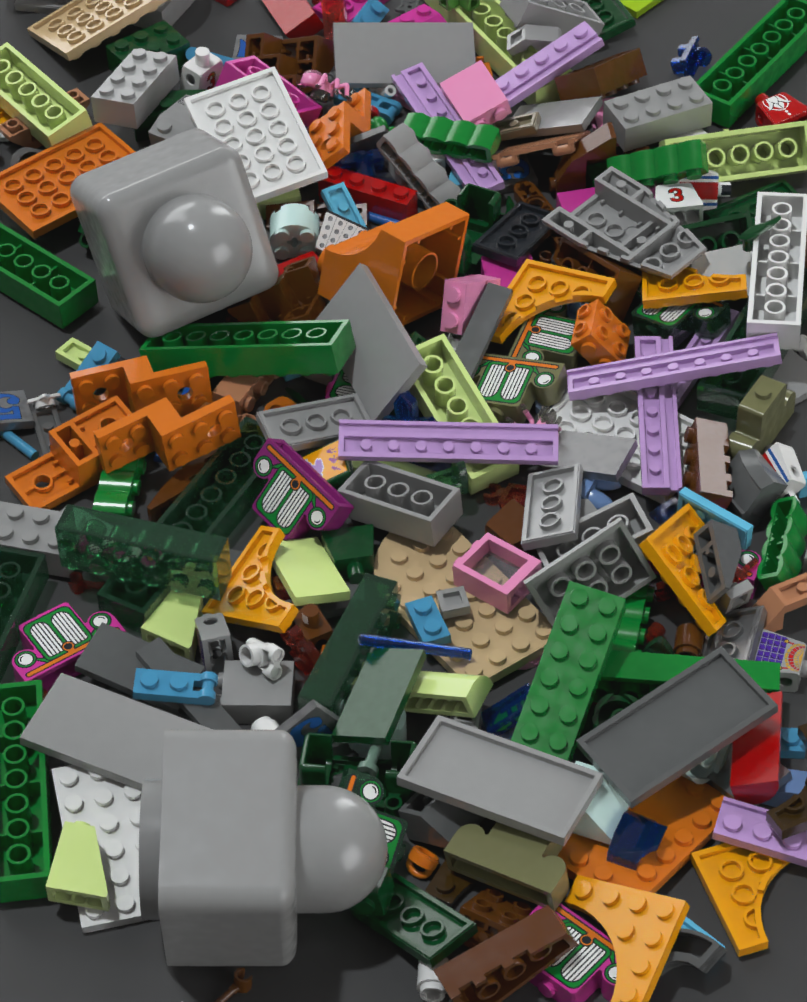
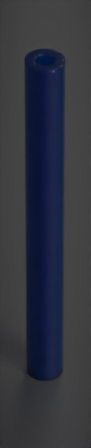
M360 633L358 636V645L380 648L424 649L426 654L470 660L472 657L471 648Z

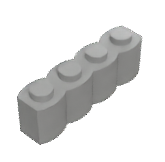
M401 123L383 135L376 145L379 151L392 163L397 174L408 183L409 188L417 190V198L423 201L426 209L444 203L447 199L457 200V195L461 191L460 187L449 180L446 170L433 160L430 150L418 142L412 128L408 127L405 123Z

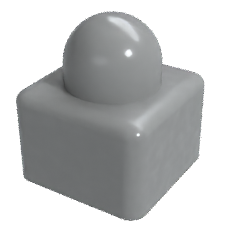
M193 128L88 171L75 178L71 184L70 196L110 305L120 316L146 337L155 338L259 294L270 289L278 279V266L239 153L202 129Z
M164 730L162 779H144L141 792L139 897L142 920H160L167 966H285L292 961L297 949V913H334L343 911L361 902L376 887L382 877L387 860L388 847L385 829L379 816L369 803L352 791L329 785H298L296 743L292 735L285 730Z

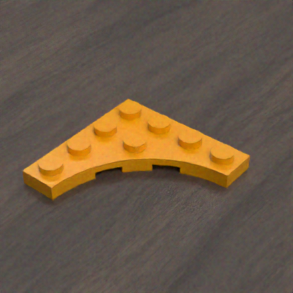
M526 259L507 287L512 289L513 296L491 342L503 344L506 338L523 322L540 312L556 306L576 302H593L597 299L606 304L617 287L615 278Z
M688 266L673 279H667L642 271V302L644 309H659L668 306H685L695 303H712L714 301L748 298L746 274H712L710 277L698 274L697 269Z
M687 503L644 539L639 546L645 558L652 562L659 571L661 579L675 592L680 604L687 608L694 617L696 625L709 637L717 632L727 621L715 602L713 604L707 603L705 589H702L700 585L699 574H701L698 556L693 553L695 544L693 534L703 527L705 523L692 506Z
M262 525L259 527L201 612L203 614L222 613L227 623L279 633L286 632L299 613V610L294 604L279 599L274 594L271 586L272 563L282 540L286 536L280 528Z
M727 843L692 852L690 860L738 957L768 949L769 941L764 932L761 918L762 900L773 878L790 862Z
M577 875L565 902L569 908L581 911L600 923L612 941L616 955L617 976L611 1002H649L690 906L685 900Z

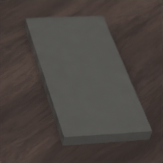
M721 646L577 739L576 744L577 748L600 773H603V777L632 809L778 712V705Z

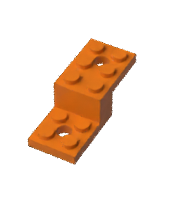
M364 87L358 93H353L347 101L333 106L327 114L320 119H315L310 124L309 136L326 169L350 153L351 137L371 130V92Z
M146 355L69 373L77 416L116 395L132 413L167 397L180 417L196 411L205 402L213 403L206 361L153 372ZM98 388H106V391L101 395L93 394ZM181 388H190L189 392H187L186 394H178V391Z
M230 394L183 417H180L170 401L165 397L93 432L101 466L106 474L120 469L124 465L153 451L157 453L167 469L172 471L241 437L235 401Z
M116 395L48 431L50 452L6 475L5 483L23 505L49 510L99 483L102 472L93 432L132 412ZM39 482L49 483V485L44 488H39L36 486V484Z

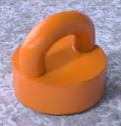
M416 845L412 847L408 854L406 867L412 876L418 879H427L435 871L440 861L434 853ZM413 863L424 868L425 871L421 872L414 867Z

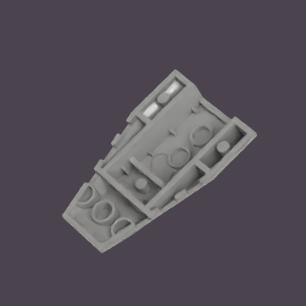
M613 166L594 179L595 194L571 213L558 206L542 219L544 225L579 247L606 256L634 269L667 279H673L707 252L706 247L688 228L684 229L680 225V220L675 215L672 216L660 200L657 201L653 197V192L649 188Z

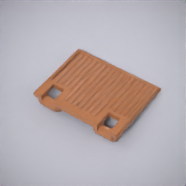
M586 130L584 132L507 147L492 155V159L496 160L497 167L504 168L520 163V154L552 148L554 156L571 154L576 151L575 143L589 135L590 131Z

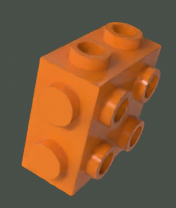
M597 299L589 304L582 305L578 309L571 346L591 365L625 360L631 331L625 323H622L612 313L609 307Z

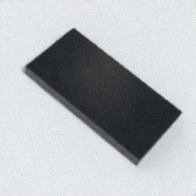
M519 201L472 244V252L517 267L555 232L542 223V219L551 211Z

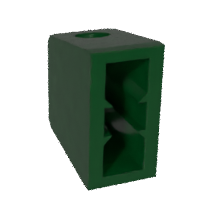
M373 524L321 531L322 545L343 580L349 579L350 584H363L366 579L365 576H372L374 574L375 544Z

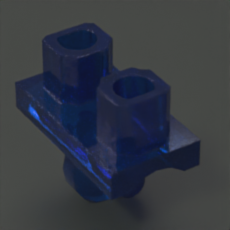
M692 36L689 43L679 45V57L672 58L670 62L674 74L684 73L685 77L690 75L693 78L699 66L705 67L710 64L712 54L708 48L699 47V36Z

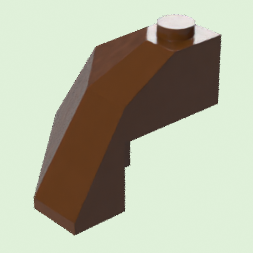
M265 32L248 34L246 36L245 57L255 55L270 68L275 66L278 74L305 94L314 89L298 85L303 73L316 71L322 76L324 73H330L334 66L333 41L322 36L315 35L283 40Z
M612 122L604 124L575 143L576 151L574 153L561 155L552 177L548 179L549 190L554 192L555 198L557 193L586 189V166L607 161L608 158L616 156L617 137Z
M315 256L284 267L283 274L278 277L276 283L270 289L227 308L228 313L240 322L316 320L326 307V301L323 296L318 294L320 275Z

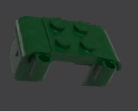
M467 183L457 195V200H445V202L470 214L457 277H464L477 272L481 266L482 255L472 252V244L505 215L501 213V194L499 192Z
M307 733L304 736L299 762L298 785L331 786V783L334 782V775L356 771L359 763L365 761L366 758L334 755L333 760L332 734ZM391 739V760L378 759L376 764L379 772L374 780L379 782L383 792L380 800L374 803L379 813L401 821L398 810L410 799L415 791L397 785V775L417 747V744L413 741Z

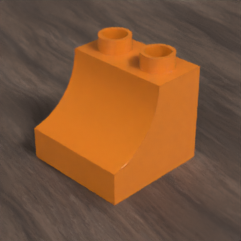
M444 202L397 223L390 221L369 231H361L357 236L336 245L331 244L327 246L320 254L317 262V268L321 272L318 294L331 300L358 264L361 263L368 266L403 326L441 309L445 279L457 278L470 214L448 202Z

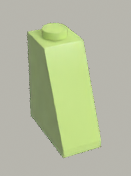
M177 583L141 626L142 640L150 643L160 637L175 654L195 661L198 645L195 619L203 615L201 612L204 608L202 593L193 587Z
M76 821L74 823L64 822L45 886L48 901L109 911L110 901L95 826H91L83 821Z

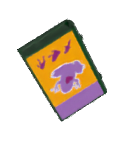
M339 439L302 457L336 490L354 473L352 461L338 460Z

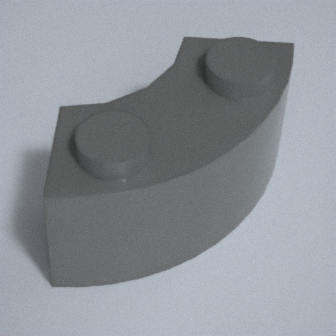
M681 928L661 976L669 970L681 966L694 967L707 974L727 950L714 939L701 932Z

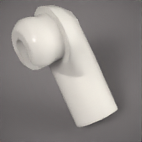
M388 85L386 88L368 89L371 93L390 99L396 94V88L392 85Z

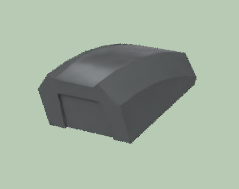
M756 449L740 450L730 462L727 474H731L732 483L728 486V490L733 491V499L729 506L736 516L752 524L753 527H757L762 521V517L788 485Z

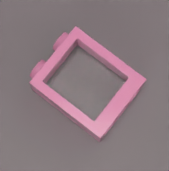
M487 532L480 540H476L462 557H458L452 567L454 585L457 587L464 586L466 592L509 614L530 593L523 581L542 569V561Z

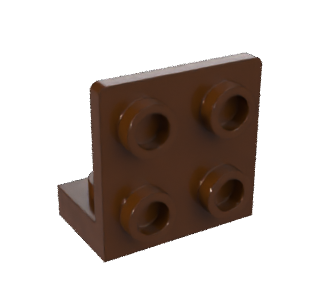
M485 888L460 907L459 913L476 923L478 932L462 945L473 948L528 917L534 909L526 902L515 901L504 896V893L500 890Z

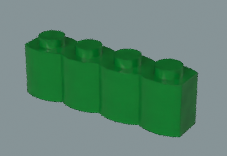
M416 112L408 113L404 121L408 127L414 130L418 142L427 147L431 154L435 155L447 154L458 159L470 158L477 162L490 163L493 161L492 155L496 154L501 143L500 129L490 124L476 125L466 120L452 121L447 117H429L424 113Z
M701 139L688 140L678 144L641 150L607 159V169L613 166L649 189H653L655 185L662 182L665 185L676 184L678 180L683 178L697 180L702 178V175L709 173L707 148Z
M146 456L108 474L102 470L98 490L93 502L92 512L94 518L107 524L127 525L129 518L134 517L136 508L134 499L135 496L140 495L141 480L139 479L146 472Z
M795 495L776 499L771 508L772 520L766 529L768 539L762 547L761 554L763 560L757 569V577L766 591L771 586L798 576L801 570L802 562L800 557L806 547L804 537L807 535V515Z
M650 582L625 598L626 611L612 650L642 652V650H638L639 645L644 646L646 629L642 627L643 624L649 623L651 607H647V604L653 603L655 586H650Z

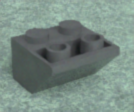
M415 792L398 810L408 839L442 848L448 845L460 827L466 824L479 825L486 818Z

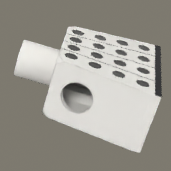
M327 210L316 242V251L320 255L327 246L331 244L336 245L357 236L361 231H369L370 229Z

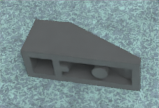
M711 519L693 536L707 603L713 604L731 588L742 549L737 528Z

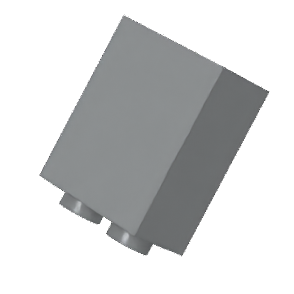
M225 660L224 672H219L218 689H222V694L216 695V701L237 724H253L257 719L264 716L276 720L278 724L284 723L293 715L296 683L294 661H281V676L277 680H271L262 674V670L258 666L245 667L240 660Z

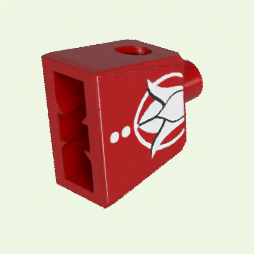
M785 92L771 97L761 93L755 99V122L759 127L807 120V106Z

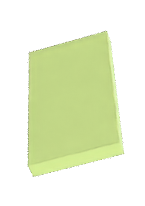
M318 537L282 540L275 554L272 566L296 607L307 604L350 600L348 586Z

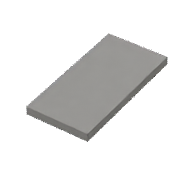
M333 22L335 79H340L339 84L348 83L350 85L349 88H386L388 85L395 87L391 75L395 74L397 76L401 74L402 70L421 62L439 88H441L439 83L476 63L473 22Z
M359 263L316 320L350 319L356 348L342 369L354 391L358 394L370 419L385 420L428 366L368 266Z
M61 673L21 734L20 744L142 791L144 779H162L164 730L213 729Z
M440 715L436 717L397 775V785L562 846H565L603 783V773Z

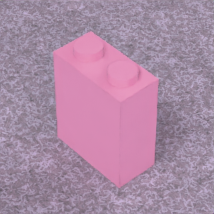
M481 60L439 83L442 92L461 120L470 121L476 125H492L512 113L508 99Z
M477 274L445 279L440 331L463 335L488 282L500 286L501 278Z

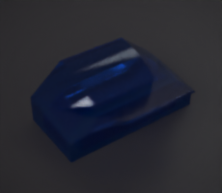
M630 810L625 811L613 834L606 861L636 870L642 857L658 849L668 827Z

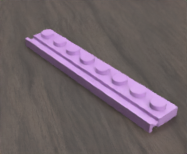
M584 21L495 81L508 99L511 108L554 80L555 77L560 76L605 46L603 39Z
M422 62L402 70L401 74L397 76L395 74L391 75L393 84L412 112L424 113L429 117H447L452 121L461 120ZM444 154L445 161L463 187L470 183L494 191H500L505 188L504 180L491 162L481 163L470 158L458 159Z
M777 333L570 369L567 370L570 401L585 400L590 397L613 395L618 392L636 391L641 388L664 386L669 383L692 381L709 376L716 377L726 373L744 372L749 369L782 364Z
M634 336L635 358L673 351V336H669L668 339H661V336ZM676 382L664 386L641 388L637 390L642 495H670V492H678L679 495V491L683 489Z
M339 419L338 460L558 465V424Z
M723 797L711 839L807 867V830L782 840L766 821V811L768 809Z

